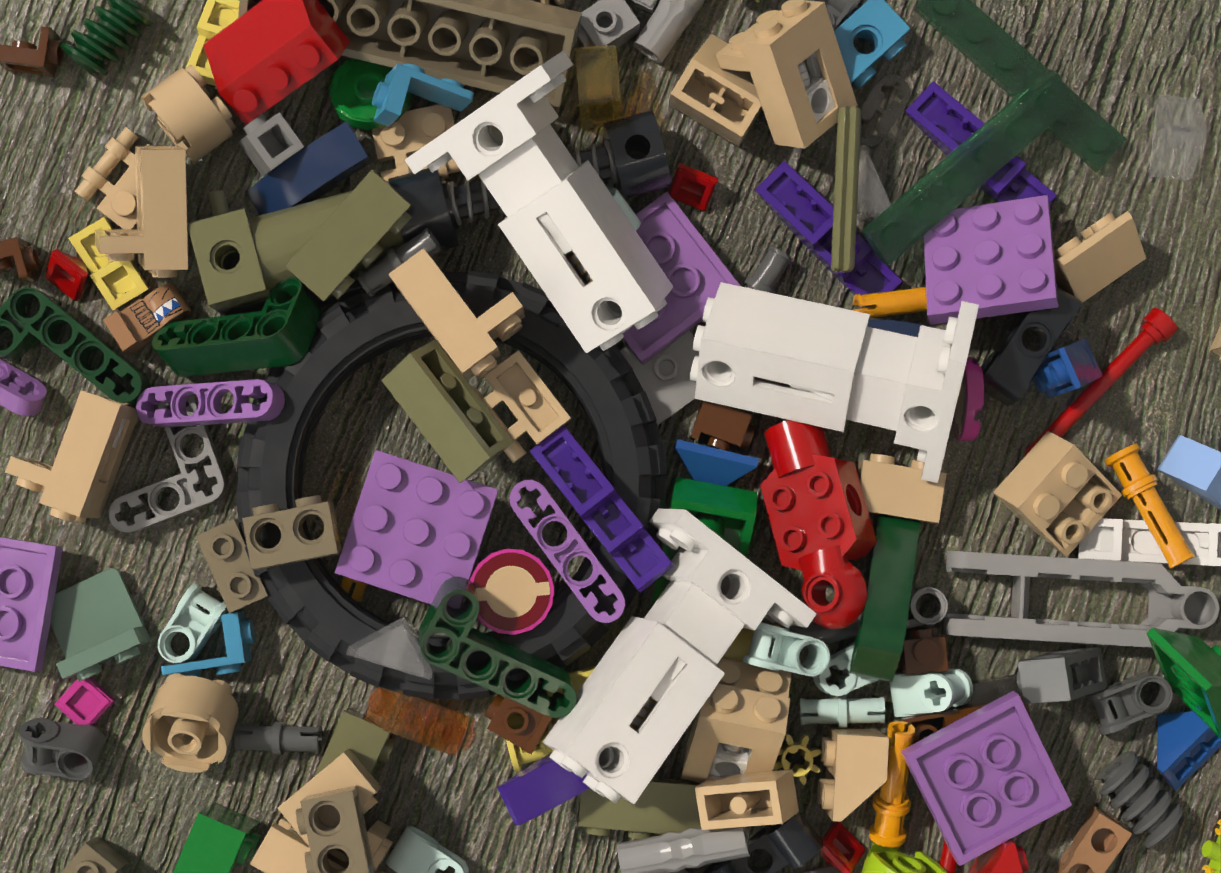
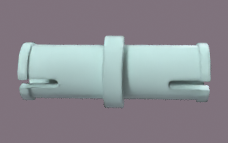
M846 695L837 696V699L800 698L801 725L838 724V728H847V723L885 724L884 697L846 698Z

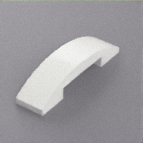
M1101 518L1079 543V559L1168 564L1148 526L1142 520ZM1175 522L1190 551L1195 556L1182 564L1221 566V524Z

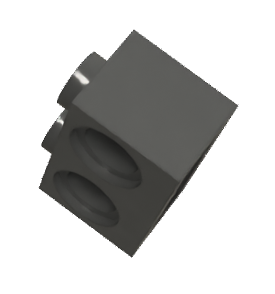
M1101 647L1052 651L1018 661L1019 670L1016 679L1017 686L1023 695L1024 704L1071 701L1107 689Z

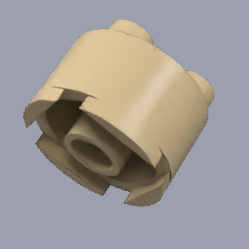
M190 64L185 69L179 68L141 96V99L149 112L154 110L158 115L156 117L157 123L173 144L186 150V157H188L193 165L230 138L236 126L230 119L232 115L224 103L217 96L210 100L211 95L205 88L206 82L195 67Z
M178 673L169 675L165 683L158 689L143 728L142 740L145 748L150 754L154 750L162 756L161 763L165 766L182 772H203L209 769L210 764L217 761L218 764L222 762L226 756L239 714L238 705L232 696V687L222 680L211 681L202 677L184 676Z

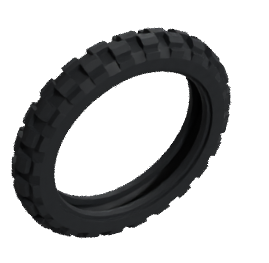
M441 270L476 318L513 292L524 309L525 317L521 320L523 327L503 342L499 337L493 341L509 345L536 359L551 370L570 389L586 413L597 438L602 458L603 475L642 523L653 540L658 543L659 538L656 534L659 530L650 524L649 521L658 508L665 509L666 467L663 444L658 430L657 419L646 391L642 388L633 368L616 345L605 351H602L600 346L586 353L544 291L532 285L506 279L496 274L476 271L445 272ZM394 282L377 292L373 297H370L369 293L367 294L362 289L360 293L340 304L337 302L322 313L315 323L317 330L306 355L292 365L274 367L265 380L278 385L282 389L285 403L280 415L275 419L247 422L244 435L241 436L236 465L238 467V486L235 493L238 522L241 523L245 543L246 538L242 518L253 516L252 508L278 503L279 511L296 508L295 500L303 498V468L310 437L320 414L338 388L356 370L385 351L410 341L434 337L395 286ZM267 394L263 398L254 399L252 404L260 406L261 403L267 402ZM305 520L303 523V533L308 539L312 540L307 521ZM273 523L267 524L261 531V542L267 548L275 547L281 539L279 527ZM595 536L590 550L622 592L625 599L624 613L638 590ZM245 547L247 556H248V558H249L248 549H247V547ZM585 557L579 569L572 577L573 580L584 581L591 576L593 565L587 557ZM321 558L253 570L256 577L260 576L267 591L269 602L283 621L301 637L308 647L327 662H331L349 673L350 676L378 688L427 699L463 700L489 697L497 694L426 661L420 650L419 632L399 627L365 609L336 582ZM599 574L591 585L581 588L580 592L584 597H587L589 592L592 591L598 600L594 610L598 614L606 611L608 615H611L616 611L613 603L618 599L614 593L606 596L598 585L606 583V580ZM566 584L553 597V605L545 619L532 630L516 635L502 634L495 631L485 633L563 668L588 651L612 628L617 620L610 623L596 621L590 616L568 584ZM431 635L428 642L433 646H443L450 640V637ZM474 651L467 657V660L471 663L479 664L486 661L489 654L485 651ZM521 668L509 671L506 678L511 681H519L527 675V671Z

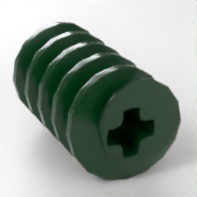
M106 0L110 7L109 10L95 6L93 10L99 21L95 22L85 18L82 23L88 32L87 35L74 30L71 35L77 46L74 47L62 43L60 45L61 49L93 77L92 73L94 71L107 75L109 70L103 60L107 59L118 63L120 58L114 48L117 46L129 51L131 46L125 36L128 34L138 39L142 36L136 25L137 22L147 26L153 24L150 17L134 1Z

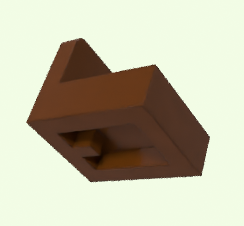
M42 26L38 50L36 45L24 41H12L11 46L0 44V66L6 71L55 77L56 65L60 66L64 57V51L60 47L63 42L60 41V36L51 27Z
M18 237L0 241V273L12 270V263H15L21 280L28 283L38 281L36 270L41 268V264L35 247L33 245L29 246L27 241Z

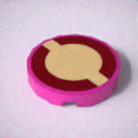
M967 357L952 421V430L957 441H973L978 437L981 429L980 421H974V418L978 411H982V406H984L983 371L980 365L977 364L978 360L972 357Z
M504 549L491 553L477 565L470 578V581L476 588L479 602L477 618L484 626L497 633L516 635L530 631L545 619L553 605L554 584L550 571L539 558L525 550Z

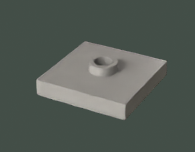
M690 330L643 365L628 346L620 350L633 368L642 388L646 391L657 419V425H660L695 400L696 381L690 380V372L695 355L699 356L700 351L693 350L694 336Z

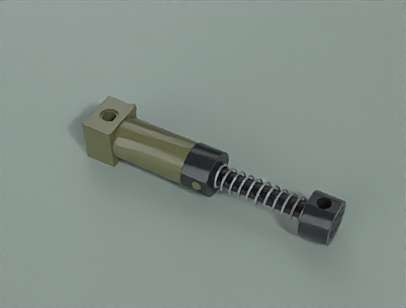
M652 110L603 123L606 138L604 147L597 148L596 144L593 143L591 146L592 150L582 153L581 149L577 147L576 154L571 155L578 166L588 160L602 181L607 180L611 185L614 183L618 184L624 199L672 186L665 148ZM632 151H641L647 156L642 159H633L628 154ZM429 168L420 170L416 174L412 172L389 178L388 182L413 204L407 211L413 218L396 236L390 231L378 243L384 250L368 267L387 256L386 250L392 246L399 248L423 232L425 228H428L433 233L442 250L459 246L456 229H459V226H461V219L467 218L472 223L473 216L483 214L488 219L490 211L498 210L502 215L504 212L482 180L473 182L471 179H465V184L457 186L453 181L450 183L442 181L439 169L432 173ZM219 189L209 192L208 198L213 217L187 223L208 306L224 316L264 305L270 291L277 283L290 277L297 278L285 265L352 191L253 217L245 208L229 212L223 190ZM240 257L236 267L229 270V265L233 259ZM360 263L353 272L366 269V267Z

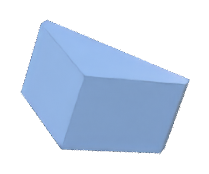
M1178 435L1157 471L1221 510V452Z

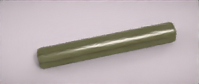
M854 106L840 107L837 120L831 269L832 271L843 273L852 272L855 267L861 109Z

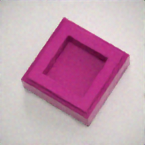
M91 677L81 682L77 679L54 705L75 724L93 726L116 699Z

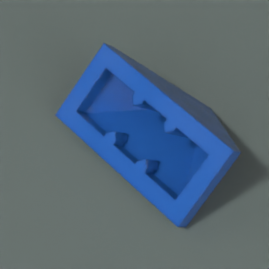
M677 439L674 449L693 480L723 486L729 485L755 469L759 462L758 458Z
M1193 711L1158 715L1157 769L1176 791L1221 747V739Z

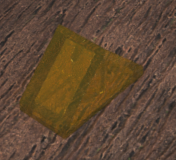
M616 44L574 48L581 129L602 128L603 123L621 119V93Z

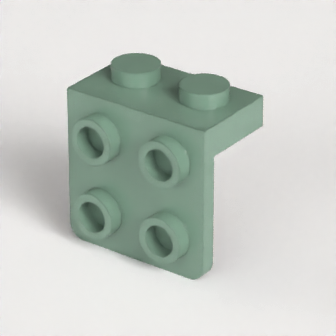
M107 569L55 593L50 624L66 658L56 663L62 679L76 676L79 682L103 672L101 664L114 658L117 664L123 663L140 655L141 652L138 647L151 642V638L125 580L118 569Z

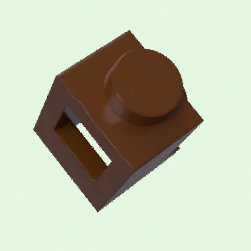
M703 401L689 439L697 442L699 436L703 435L708 437L705 444L710 447L729 451L731 446L748 450L756 427L749 425L752 415L729 406Z
M937 626L906 630L899 660V672L908 675L949 671L946 640L944 636L938 635Z
M499 694L495 696L485 714V717L492 720L487 728L488 730L524 749V751L531 755L552 717L502 697ZM518 712L523 715L524 725L521 728L516 729L509 725L508 717L511 713Z

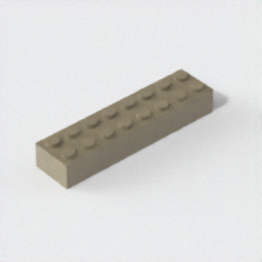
M240 0L238 18L261 0ZM318 0L351 41L342 53V56L392 68L397 63L401 65L413 64L424 69L425 74L432 77L453 79L463 85L497 93L503 92L563 50L573 63L582 17L581 12L531 0ZM572 66L562 73L566 81L545 95L551 106L560 107L568 88Z

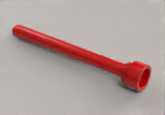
M1154 307L1142 319L1143 325L1139 328L1141 333L1102 372V377L1094 380L1026 449L1024 456L1028 454L1047 431L1062 437L1152 344L1158 345L1161 341L1167 342L1179 330L1176 323L1162 310Z

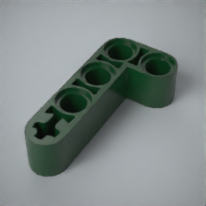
M290 277L277 283L272 288L262 311L172 322L163 326L155 334L152 346L178 377L288 366L298 362L306 355L317 330L315 323L322 314V310L298 278Z
M32 287L19 288L1 306L0 335L5 330L10 329L13 333V343L8 349L2 350L0 348V358L7 360L19 359L29 351L37 340H40L110 399L118 403L136 406L140 394L145 389L151 387L150 380L144 372L46 293ZM38 298L40 310L34 317L28 318L25 313V306L29 300ZM69 323L72 328V336L68 342L59 344L56 337L59 327ZM101 349L104 354V363L99 369L92 371L88 365V358L94 350ZM116 373L121 377L132 380L130 384L135 388L131 394L124 392V385L110 377Z
M879 513L877 515L874 528L877 543L870 552L866 579L867 601L861 614L860 626L854 644L850 665L851 674L890 682L894 679L906 634L920 520Z
M459 576L451 577L444 581L419 628L420 650L424 659L439 668L546 716L560 718L568 715L574 709L577 701L573 682L568 672L552 663L472 628L479 613V602L475 586L467 578ZM461 594L470 599L469 603L460 609L451 608L447 604L448 600L454 595ZM435 633H444L450 637V640L443 646H433L428 642L430 636ZM480 650L489 654L486 661L479 664H474L467 660V657L474 651ZM521 668L527 671V675L519 681H511L506 678L509 671ZM559 687L562 688V693L556 692ZM547 691L553 692L552 697L548 696Z

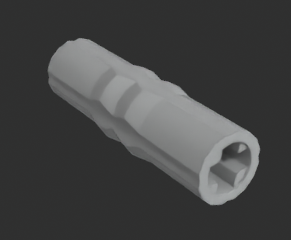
M661 0L655 12L634 41V47L650 60L659 64L662 63L705 0Z
M746 827L710 830L688 828L681 832L670 831L659 836L618 843L617 853L621 873L678 872L686 868H700L711 863L750 857V847Z

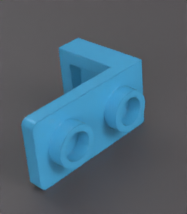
M397 63L386 75L385 82L380 81L376 87L372 105L377 107L373 121L389 127L401 115L407 92L457 111H463L473 101L474 92L464 89V85L456 80L448 78L440 80L427 75L425 70L417 65H401Z
M245 611L221 615L227 656L161 666L162 675L178 673L184 676L200 677L199 669L215 667L216 675L242 671L241 663L252 660L250 644L255 643V629L252 619H246Z

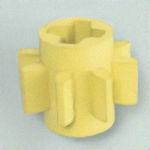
M786 733V743L779 751L778 760L773 770L780 768L792 770L793 776L798 777L799 781L805 785V775L810 770L816 773L820 772V769L813 764V757L821 754V750L819 748L809 750L806 748L809 742V736L806 734L801 736L799 742L793 741L792 737ZM798 749H802L801 755L805 759L804 764H795L790 769V762L785 758L788 752L795 754Z

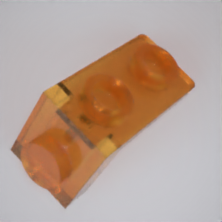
M380 687L376 688L370 695L368 710L365 715L384 731L450 755L455 753L469 722V717L463 713L420 697L403 695L402 690L394 692Z

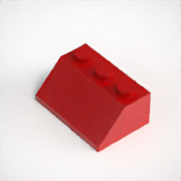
M261 0L206 41L204 48L218 93L243 123L247 125L337 61L351 41L318 0Z

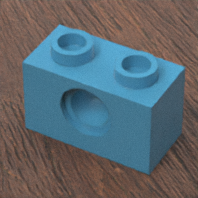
M885 0L866 1L834 31L851 86L855 85L858 89H861L876 75L877 71L873 67L884 57L889 62L892 61L907 46L904 39L911 28ZM858 38L868 39L874 47V52L870 54L859 53L855 49L853 41Z

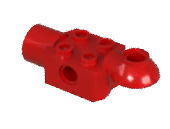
M787 420L768 428L764 432L774 470L760 484L781 565L802 571L804 578L801 589L802 602L817 613L813 621L819 626L831 630L842 629L856 622L864 611L867 601L866 582L861 572L848 562V559L859 560L861 557L866 556L875 546L877 540L855 462L832 458L823 427ZM832 584L835 596L829 604L825 593L827 587Z

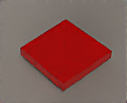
M680 163L668 194L677 201L705 212L718 178Z
M55 249L52 251L44 277L77 302L81 298L89 273L83 260Z
M838 821L833 822L821 839L823 848L820 852L824 860L841 873H851L866 851L855 837Z

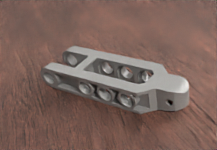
M947 551L946 572L1013 576L1011 617L946 613L943 620V634L1152 648L1146 634L1151 628L1175 632L1178 628H1207L1215 622L1220 610L1219 601L1213 592L1203 587L1181 586L1161 563ZM1030 577L1141 583L1149 592L1147 618L1139 625L1028 618Z

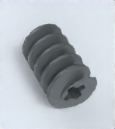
M1129 751L1119 755L1107 764L1096 775L1095 780L1103 779L1105 781L1099 791L1101 796L1115 792L1116 796L1110 804L1113 809L1123 805L1127 806L1126 811L1121 817L1124 822L1134 818L1139 820L1132 830L1135 835L1145 831L1150 833L1143 843L1145 847L1149 848L1170 837L1182 825L1185 817L1182 816L1183 809L1178 803H1170L1172 800L1171 794L1166 790H1159L1160 781L1155 777H1148L1149 768L1144 764L1136 765L1138 756L1133 751Z

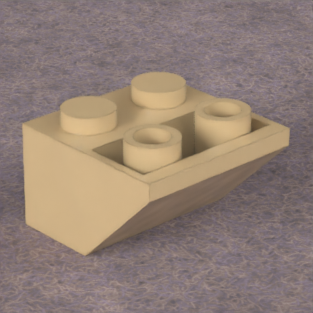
M711 34L691 59L672 90L669 105L739 147L761 112L762 106L750 72L720 69L715 54L728 45V43Z
M1126 211L1115 218L1112 212H1110L1081 232L1085 239L1081 242L1075 236L1054 251L1057 286L1083 303L1145 260L1146 255L1130 213Z
M1049 431L1045 433L993 492L1017 518L1065 557L1069 556L1122 496L1074 444Z
M828 727V737L821 736V754H819L820 762H824V766H826L825 779L818 780L817 802L822 804V809H824L832 821L842 822L887 781L889 737L879 730Z

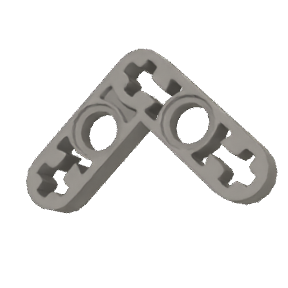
M195 395L190 396L187 400L189 406L186 407V412L189 416L194 414L198 408L199 402ZM164 402L158 405V409L171 408L170 404ZM207 425L183 428L177 433L175 427H164L181 474L125 494L114 500L109 509V519L113 527L122 532H138L222 499L228 487L227 477ZM191 434L199 435L204 441L202 453L194 458L186 456L182 449L183 440ZM209 458L212 465L203 466L205 473L209 478H216L218 483L212 487L213 494L210 496L206 491L198 490L197 485L203 482L200 470L194 469L190 472L189 465L202 464ZM167 487L174 488L180 498L178 506L172 511H165L158 504L159 493ZM148 494L149 507L156 515L154 518L151 519L150 512L145 511L134 516L135 524L133 525L130 521H122L120 519V514L125 512L126 503L130 507L146 505L147 503L143 496Z

